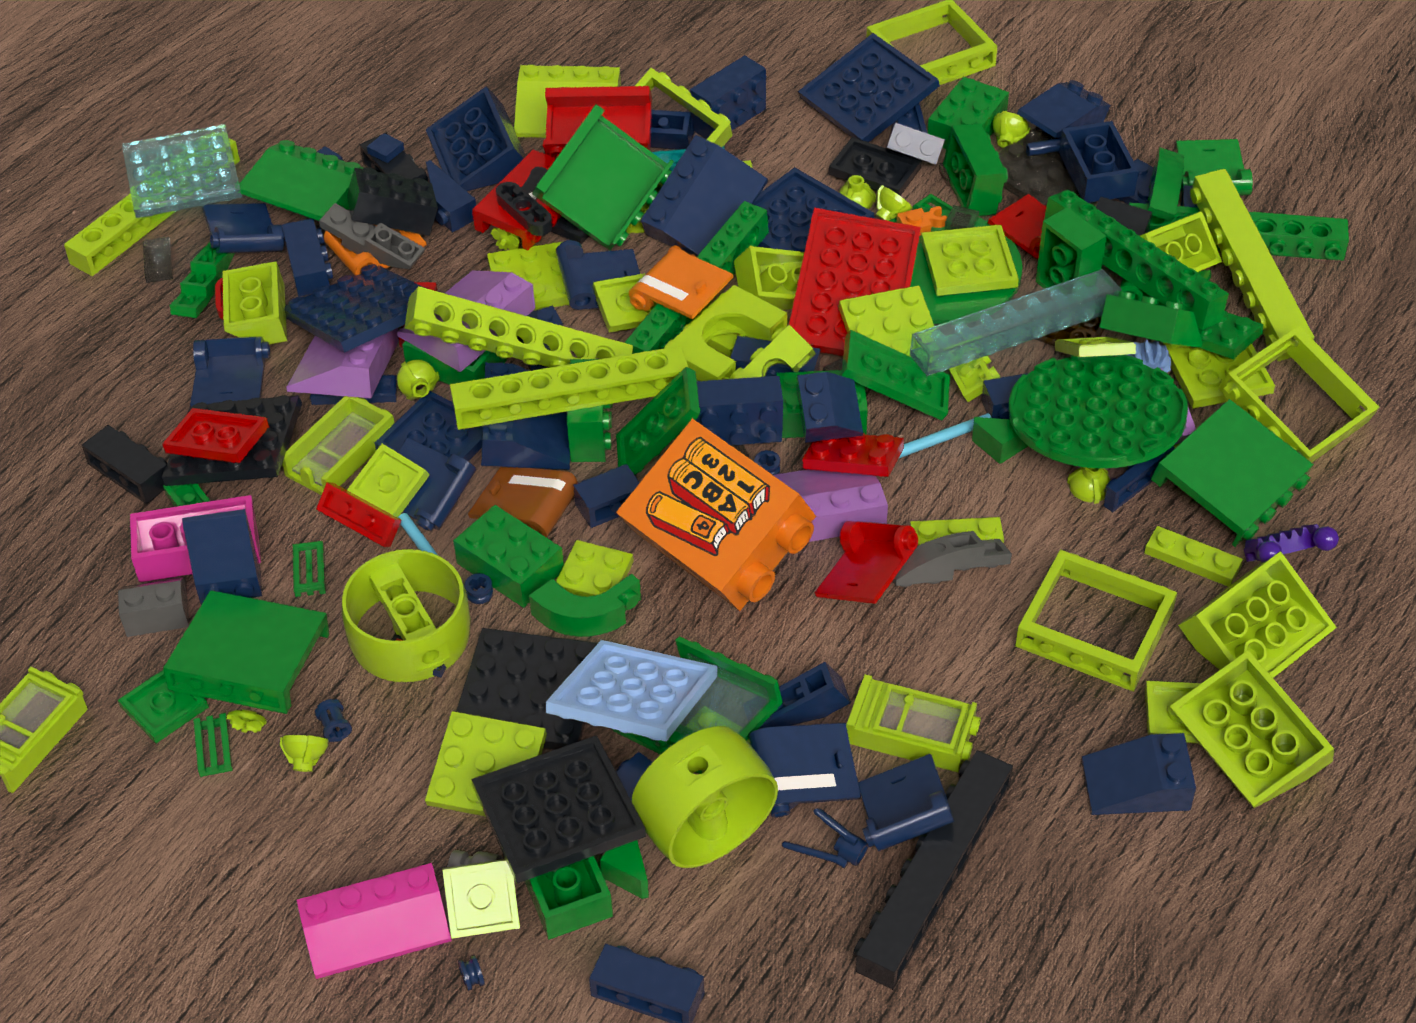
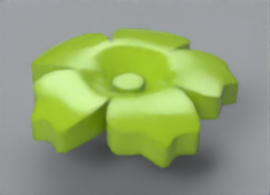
M493 228L490 234L493 235L494 239L498 240L496 245L499 249H518L520 240L516 235L500 228Z
M244 709L242 711H231L226 718L230 720L231 728L241 729L244 733L248 731L257 733L267 723L264 716Z

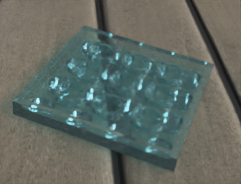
M225 124L122 144L136 218L242 198Z

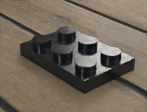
M851 137L829 165V175L846 181L851 176L859 175L864 178V183H867L872 190L877 191L883 185L901 196L921 169L922 160Z

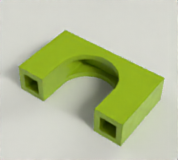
M733 285L726 292L720 294L718 299L710 307L705 308L700 316L691 324H687L679 335L673 340L668 341L664 348L682 346L688 368L696 371L697 381L729 379L736 371V361L716 351L706 343L711 338L723 333H739L749 338L772 341L770 339L771 336L779 328L783 327L785 329L787 327V312Z

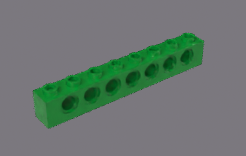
M1066 190L1048 197L1044 220L1068 207L1106 235L1102 262L1104 266L1146 294L1159 299V302L1163 305H1166V301L1184 304L1182 310L1194 312L1198 328L1201 330L1222 322L1229 293L1218 287L1216 283L1207 280L1194 269L1182 264L1174 256L1168 255L1156 247L1154 243L1148 242L1137 235L1135 231L1126 228L1113 217L1098 210L1093 204L1078 197L1076 193Z
M744 201L700 252L697 258L734 275L736 273L734 260L749 246L757 247L769 233L767 210ZM713 299L693 319L657 303L625 343L633 345L632 354L664 349L667 342L679 335L687 324L709 306Z
M1143 203L1129 204L1145 210L1148 207V204ZM1177 206L1172 222L1152 215L1149 232L1196 214L1200 210L1196 207ZM1249 212L1271 255L1344 261L1349 243L1348 219Z

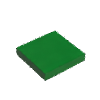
M164 669L118 699L120 707L155 744L209 708L207 701L203 697L168 690Z

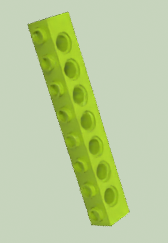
M214 130L67 241L64 247L70 265L90 276H94L240 162L236 141Z
M419 286L410 295L404 329L412 330L419 336L430 335L438 337L446 343L468 345L472 350L494 352L502 358L513 357L520 359L528 365L539 364L546 367H556L570 364V359H604L632 354L633 345ZM434 314L439 315L443 322L439 321ZM462 321L466 322L470 326V329L466 328L463 325ZM489 329L494 330L497 336L493 335ZM517 336L523 340L524 344L517 339ZM543 343L547 344L551 351L547 350ZM570 350L576 354L577 358L571 354Z
M682 346L450 384L457 428L460 430L654 397L685 367H688Z

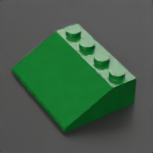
M282 140L265 151L236 187V192L320 221L334 203L349 210L347 193L354 168L363 169V167H360V164L356 162H345L339 160L335 155H324L316 152L314 148H303L295 145L293 141Z

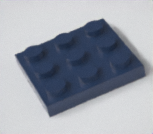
M429 391L428 395L420 398L375 442V448L377 450L383 443L398 453L406 439L410 438L447 457L455 454L469 461L482 448L483 426L458 430L453 403Z

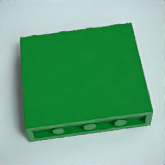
M596 104L537 184L532 195L611 251L615 244L620 247L629 234L625 230L630 223L635 226L644 213L640 211L645 203L650 205L655 199L658 192L654 189L659 182L664 185L672 172L669 168L674 161L671 159L667 164L604 118L602 114L605 110Z
M1229 399L1158 464L1151 480L1159 487L1168 479L1237 533L1232 543L1236 547L1243 539H1252L1259 530L1258 525L1261 522L1266 525L1277 512L1275 508L1278 505L1282 508L1285 507L1294 496L1292 492L1295 489L1300 492L1311 479L1308 473L1314 464Z
M210 590L163 667L168 690L287 714L292 705L289 691L319 636L329 637L327 614L316 610Z

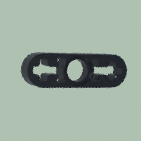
M504 182L497 186V203L526 230L536 236H543L551 232V214L518 184ZM520 207H530L529 210H518Z

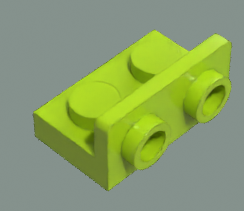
M973 341L943 358L967 402L982 394L984 380L1001 378L994 366L988 367L987 364L992 361L985 349L982 347L978 350Z

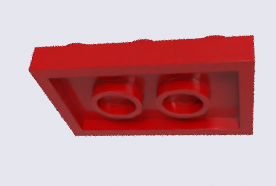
M192 408L162 445L165 453L240 463L269 428L266 417Z
M863 433L862 436L812 442L803 457V469L889 477L904 449V438L893 437L889 434L877 436Z

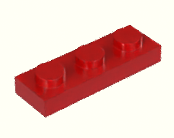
M326 483L316 510L383 547H391L401 523V519L335 483Z

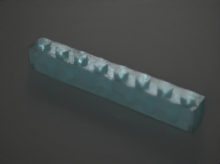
M1102 269L912 334L910 356L926 376L943 372L952 367L969 363L975 359L992 355L995 352L1102 316L1106 295L1118 296L1119 291H1122V289Z

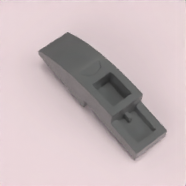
M336 203L320 219V227L342 239L343 247L356 254L369 252L380 264L401 269H411L425 252L424 247L382 223L374 226L373 224L351 220L350 211Z
M974 531L943 536L917 546L893 579V583L896 586L908 587L912 584H937L941 581L953 580L954 570L956 569L965 571L976 567L995 568L998 565L1010 564L1012 553L1000 539L981 540Z

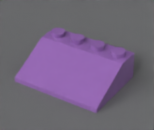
M472 270L445 292L448 295L524 316L529 315L535 309L533 284L512 272ZM434 314L439 321L443 322L439 315ZM462 321L463 325L466 328L470 329V326L466 322ZM405 326L397 332L398 337L459 372L463 371L486 351L472 350L468 345L460 343H446L441 338L430 335L419 336L412 330L404 329ZM489 329L493 335L497 336L494 330Z
M398 328L345 353L319 337L314 336L287 385V392L372 398L399 342L397 336Z
M809 469L773 475L798 492L816 515V518L812 521L814 531L809 542L840 537L841 528L847 521L887 524L888 504L882 486L876 476Z

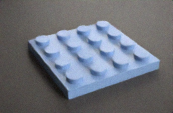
M601 640L546 701V713L560 716L563 719L587 722L593 726L616 729L622 733H633L649 737L652 740L667 741L717 678V666Z

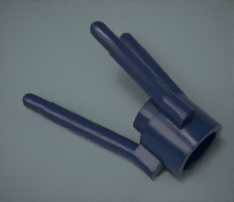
M818 808L814 809V814L840 835L834 846V850L838 852V855L786 841L782 843L783 848L836 863L844 869L848 863L857 866L869 847L867 841L848 831L834 818Z

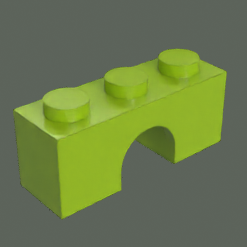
M790 325L785 329L781 327L771 336L772 342L764 349L762 347L757 349L750 357L751 362L744 369L742 367L738 368L729 379L765 377L768 369L775 364L787 365L793 372H798L816 353Z

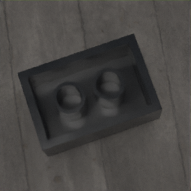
M367 167L363 169L354 168L347 193L351 220L373 225L382 223L389 228L430 236L438 210L432 183L420 178L414 180L403 178V176L396 173H379Z

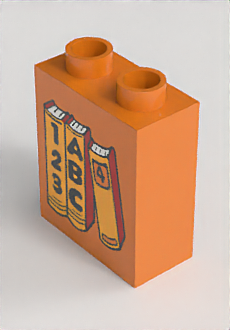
M693 418L616 512L637 535L738 611H741L749 600L757 602L769 592L775 580L773 570L787 552L791 554L798 553L807 545L814 531L812 521L816 518L814 512L798 492Z

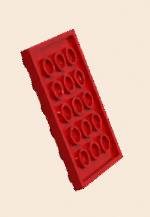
M814 208L789 325L811 347L820 348L822 353L843 356L845 337L848 333L838 308L839 301L910 287L921 227Z

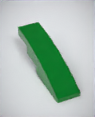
M1161 147L1157 151L1149 184L1150 192L1147 200L1149 201L1147 210L1151 211L1153 216L1172 222L1176 214L1182 184L1184 155Z
M209 242L190 262L191 272L180 283L181 294L170 304L171 315L197 318L215 294V284L223 278V271L228 270L235 253H217L215 248H211Z

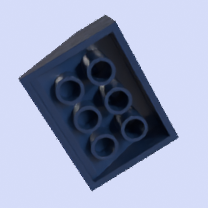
M487 86L426 129L441 169L466 191L499 183L526 157L503 104Z
M695 135L640 221L648 236L671 247L677 245L688 254L698 256L744 201L751 204L755 203L767 184L768 178L719 145Z
M485 362V378L529 371L516 364ZM568 411L484 425L481 466L569 470Z

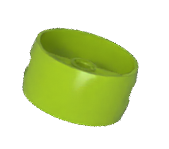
M404 549L378 555L365 562L352 574L346 583L342 595V619L348 644L358 663L369 673L381 679L393 682H415L434 677L433 669L443 664L448 669L460 658L467 646L471 618L465 586L457 570L448 561L436 554L422 550ZM414 591L429 592L444 597L453 603L456 609L451 617L436 629ZM381 601L392 620L394 631L397 635L401 636L403 641H391L373 637L357 627L358 623L373 605Z
M714 726L694 732L664 751L639 779L632 795V804L645 826L647 835L659 851L675 866L694 868L723 857L748 839L771 812L777 799L778 785L768 766L741 735L730 727ZM698 770H702V774H693Z

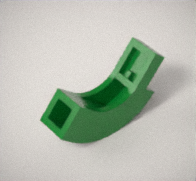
M633 574L627 576L608 591L596 596L584 597L574 595L566 591L554 579H551L529 595L532 616L553 631L577 637L597 636L620 628L626 624L625 611L634 608L641 600L640 580Z

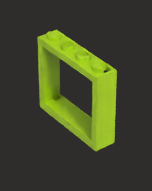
M945 0L867 27L866 38L874 33L892 46L891 41L948 22L972 48L920 65L938 78L940 85L996 66L998 46L953 0Z
M650 68L635 85L650 86V90L657 87L713 127L715 130L706 140L723 147L733 136L731 122L725 115L713 112L702 99L696 100L684 86L680 85L678 87L672 83L669 76L664 72L660 71L658 73L653 68ZM659 182L654 190L659 192L663 184Z
M1299 325L1228 373L1219 387V390L1227 400H1232L1311 463L1367 424L1380 408ZM1286 352L1352 419L1311 450L1244 383L1245 380Z
M1060 549L1018 626L1015 647L1134 692L1173 613L1177 592ZM1060 576L1070 578L1157 611L1134 660L1035 623Z

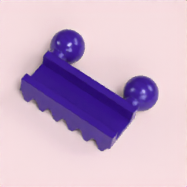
M1317 524L1303 525L1298 528L1279 531V533L1268 534V536H1260L1257 539H1248L1245 542L1244 553L1247 562L1257 560L1264 563L1280 551L1284 555L1315 546L1323 551L1332 550L1337 546L1339 536L1336 530L1329 526L1319 528Z

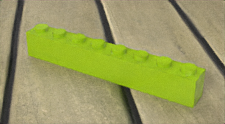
M1226 169L1195 176L1193 188L1190 189L1191 200L1194 204H1197L1200 212H1203L1215 245H1218L1222 252L1223 263L1229 266L1235 286L1240 287L1243 293L1246 307L1251 309L1255 322L1263 324L1266 346L1268 347L1298 325L1314 340L1312 331ZM1286 352L1285 354L1277 358V361H1282L1285 359H1289L1291 357Z

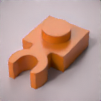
M940 206L931 208L929 212H924L922 208L898 213L896 222L921 227L920 235H922L923 232H931L932 227H945L947 225V216H942V208Z

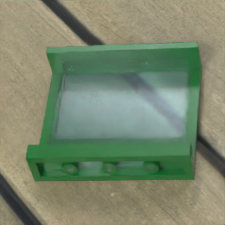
M679 636L675 641L680 658L716 665L717 678L667 741H657L633 733H622L616 729L612 730L660 755L684 737L714 726L730 727L747 741L749 734L758 730L783 702L778 681L772 676L757 672L744 663H737L726 658L722 653H715L702 647L695 641L691 642ZM698 770L696 773L702 774V770Z

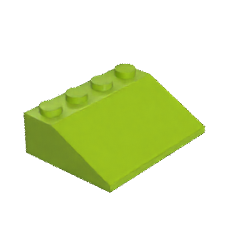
M520 65L514 124L517 137L546 138L547 102L545 99V88L621 87L620 67Z
M1281 551L1264 563H1259L1178 625L1196 651L1219 670L1249 650L1272 678L1337 628Z
M1249 650L1170 705L1173 713L1253 809L1303 783L1333 762L1334 748Z

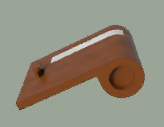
M500 467L468 515L470 518L479 519L491 507L497 505L547 538L574 498L573 485L578 484V481L568 471Z

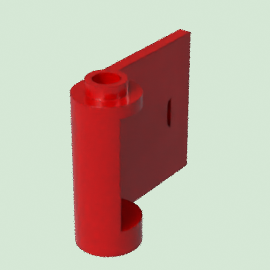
M1028 194L989 218L987 223L989 225H1002L1004 235L1038 260L1042 225L1047 206Z
M861 521L845 522L840 531V543L845 553L814 592L816 597L876 604L917 548L918 536L915 529L909 525Z

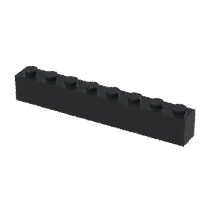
M979 750L975 752L971 761L967 759L964 761L959 772L960 779L957 785L951 784L946 793L955 822L932 830L928 834H922L919 837L915 847V852L917 853L912 860L908 858L905 861L900 872L901 880L897 886L892 884L886 894L884 909L882 912L878 910L875 912L869 925V930L871 931L866 939L861 937L855 946L853 956L856 957L857 973L894 990L1011 784L1013 765Z

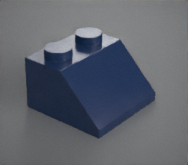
M830 372L797 375L796 390L805 443L863 435L853 379Z

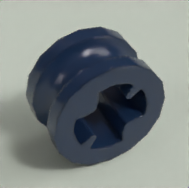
M766 450L759 452L755 456L754 462L772 475L780 473V457L777 453Z
M478 573L466 579L464 585L470 602L484 604L492 598L493 588L489 576Z
M475 955L470 956L468 962L458 961L459 970L468 991L472 990V986L475 984H479L480 987L485 985Z

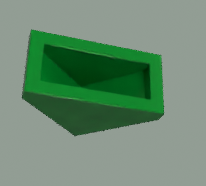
M974 417L972 441L999 464L1028 447L1015 433L1010 419Z
M636 840L606 851L600 859L603 878L641 899L649 898L648 879L638 841Z

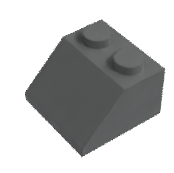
M185 577L129 585L118 590L119 616L127 637L189 626L187 583Z

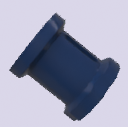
M337 699L323 701L314 711L316 718L323 724V736L329 742L341 741L348 737L352 731L350 722L345 720L343 716L344 708L342 702Z

